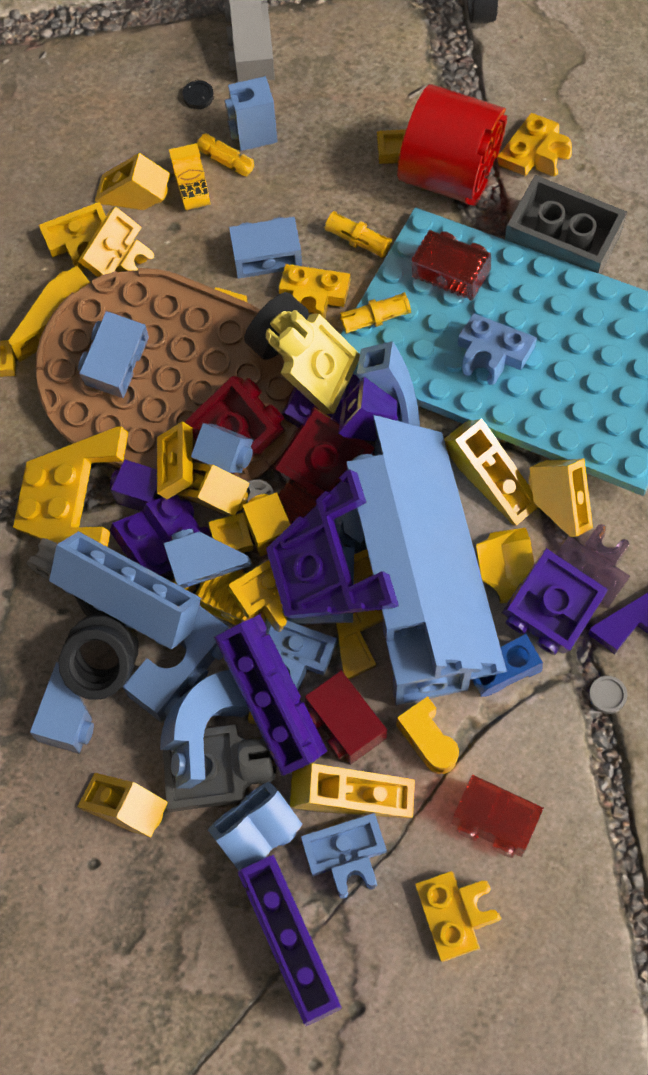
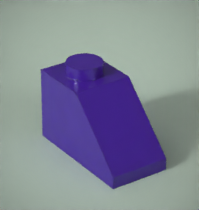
M363 377L342 401L339 434L346 438L375 441L378 437L373 415L397 421L398 401L366 377Z

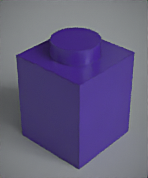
M124 459L120 470H115L111 477L110 489L116 504L142 512L146 503L162 497L157 494V469Z

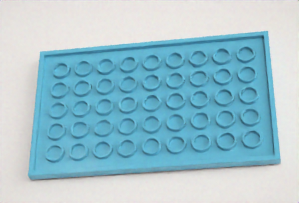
M415 207L356 307L359 308L367 305L368 301L373 299L377 302L405 292L409 300L411 313L382 322L383 325L378 327L372 325L348 334L343 329L341 336L359 354L362 348L393 341L410 374L418 406L462 424L466 421L483 419L495 437L552 460L584 458L587 474L644 496L648 489V291ZM473 313L537 337L536 346L522 370L504 364V370L494 385L487 383L489 371L485 368H477L471 375H464L462 364L467 349L458 346V336ZM358 364L353 372L355 375H357Z

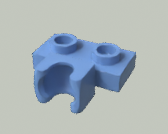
M473 313L458 336V346L467 349L462 364L464 375L469 376L475 369L485 368L489 371L487 383L494 385L504 370V364L522 370L536 346L537 337Z
M266 618V633L271 635L298 692L305 678L306 670L324 676L337 645V638L288 620L283 630L277 632Z
M375 813L301 836L312 876L332 871L340 899L348 896L347 880L353 875L361 876L368 889L372 890L377 887V881L369 858L387 853V849Z

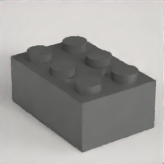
M534 175L507 224L505 240L601 274L622 234L627 211Z

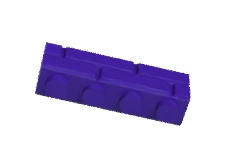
M257 615L214 636V639L281 775L284 776L314 762L326 753L327 749L304 702L300 701L301 696L271 635L266 633L267 627L261 615Z
M274 855L239 870L238 875L305 1027L341 1010L340 1001Z

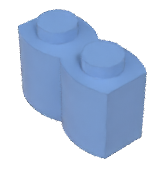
M266 782L244 798L239 806L234 807L218 818L208 831L239 871L266 858L271 849L279 845H285L293 840L302 823L280 792L270 782Z

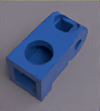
M527 634L501 646L507 672L472 679L481 697L490 696L527 676L532 677L542 672L543 662Z

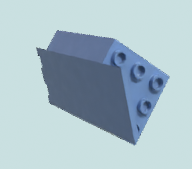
M373 415L382 454L377 456L372 454L357 456L352 461L347 462V470L351 469L358 473L367 502L358 507L357 510L373 575L381 571L390 575L399 604L396 608L382 609L383 631L393 669L392 692L397 706L421 701L427 696L430 699L467 691L470 680L504 673L507 670L443 433Z

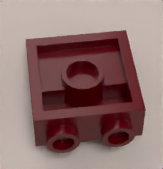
M231 376L184 422L192 427L193 437L196 440L203 423L215 424L253 439L251 445L253 449L252 457L256 453L261 454L286 431L280 424L284 420L282 414L272 404L264 405L258 397L262 393L261 389L248 377L243 380V378Z
M313 407L275 464V469L320 497L325 491L330 493L341 482L339 477L347 471L348 461H352L355 457L363 454L375 456V453L372 452L375 447L372 441L343 437L339 434L340 423L316 407Z

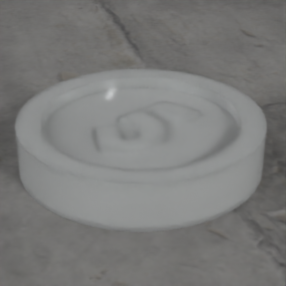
M602 676L591 685L589 700L592 706L601 713H616L626 703L627 690L619 679L612 676Z

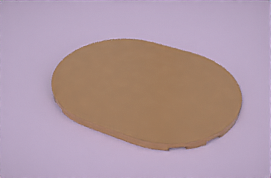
M138 268V270L119 273L114 271L93 279L92 283L81 288L75 294L74 292L70 294L59 305L46 324L38 345L35 363L38 393L42 405L55 428L70 444L122 426L129 432L124 459L157 469V437L180 422H185L231 376L240 377L243 380L248 377L253 380L262 391L258 396L265 406L272 404L280 413H282L295 386L281 374L284 366L281 354L269 360H264L244 341L246 329L260 311L259 308L184 276L151 268ZM106 311L145 324L149 335L142 356L136 362L133 369L134 375L124 398L85 385L79 374L80 371H78V364L82 354L85 351L89 352L93 343L91 335L94 325L98 320L102 321ZM284 419L280 424L286 431L261 454L256 453L251 458L249 465L245 469L243 468L242 473H234L233 475L247 482L264 475L275 466L299 428ZM193 437V449H194L195 444H196V441H197L194 437ZM193 458V463L206 464L202 461ZM103 462L117 469H120L123 462Z

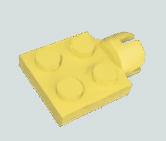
M297 310L281 312L270 322L272 328L280 336L278 337L270 328L266 330L268 343L283 357L284 366L281 374L319 410L325 414H334L359 362L360 354L320 314H309L306 320Z

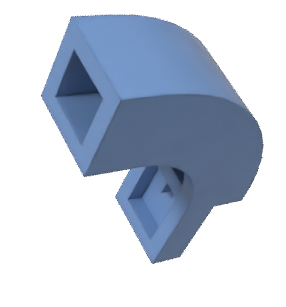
M394 342L362 348L357 369V376L360 381L363 377H366L398 401L397 421L420 427L417 399L412 380ZM378 438L375 442V456L382 454Z
M230 670L215 673L200 681L177 700L166 717L161 734L160 750H175L171 760V771L173 776H176V788L191 789L205 780L203 739L205 727L209 719L214 716L243 717L250 712Z

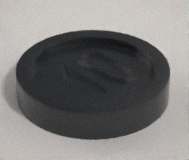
M192 81L183 89V100L192 109H204L214 100L213 88L206 81Z

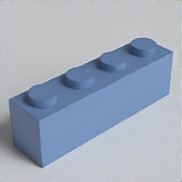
M79 531L56 545L49 582L171 650L192 633L201 601L199 596Z

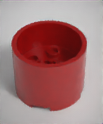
M433 84L427 85L414 107L404 135L398 161V180L475 206L488 184V179L484 177H488L501 148L507 123V116L504 115L506 108Z

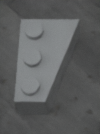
M229 0L230 2H224L226 22H232V26L226 27L228 46H234V51H228L230 71H237L238 82L266 76L267 80H275L267 0Z

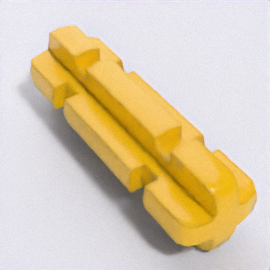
M207 133L202 134L197 141L200 152L207 156L212 154V159L232 170L236 168L235 172L242 176H249L254 169L253 159L244 154L240 156L239 151L219 140L215 142L216 138Z

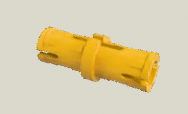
M335 211L331 212L324 227L325 231L349 241L350 246L354 248L360 246L381 258L386 256L392 244L391 238H387L367 228L366 223L362 221L356 223Z
M403 292L377 302L375 299L370 300L367 305L339 314L342 326L345 328L344 331L348 334L372 325L378 327L383 325L382 322L410 314L411 307L406 293Z

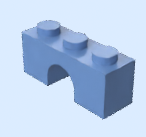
M199 605L192 633L179 643L186 649L185 657L181 663L172 668H161L149 659H146L123 686L127 696L163 723L177 700L207 677V668L215 659L221 660L223 658L214 636L228 630L229 627Z

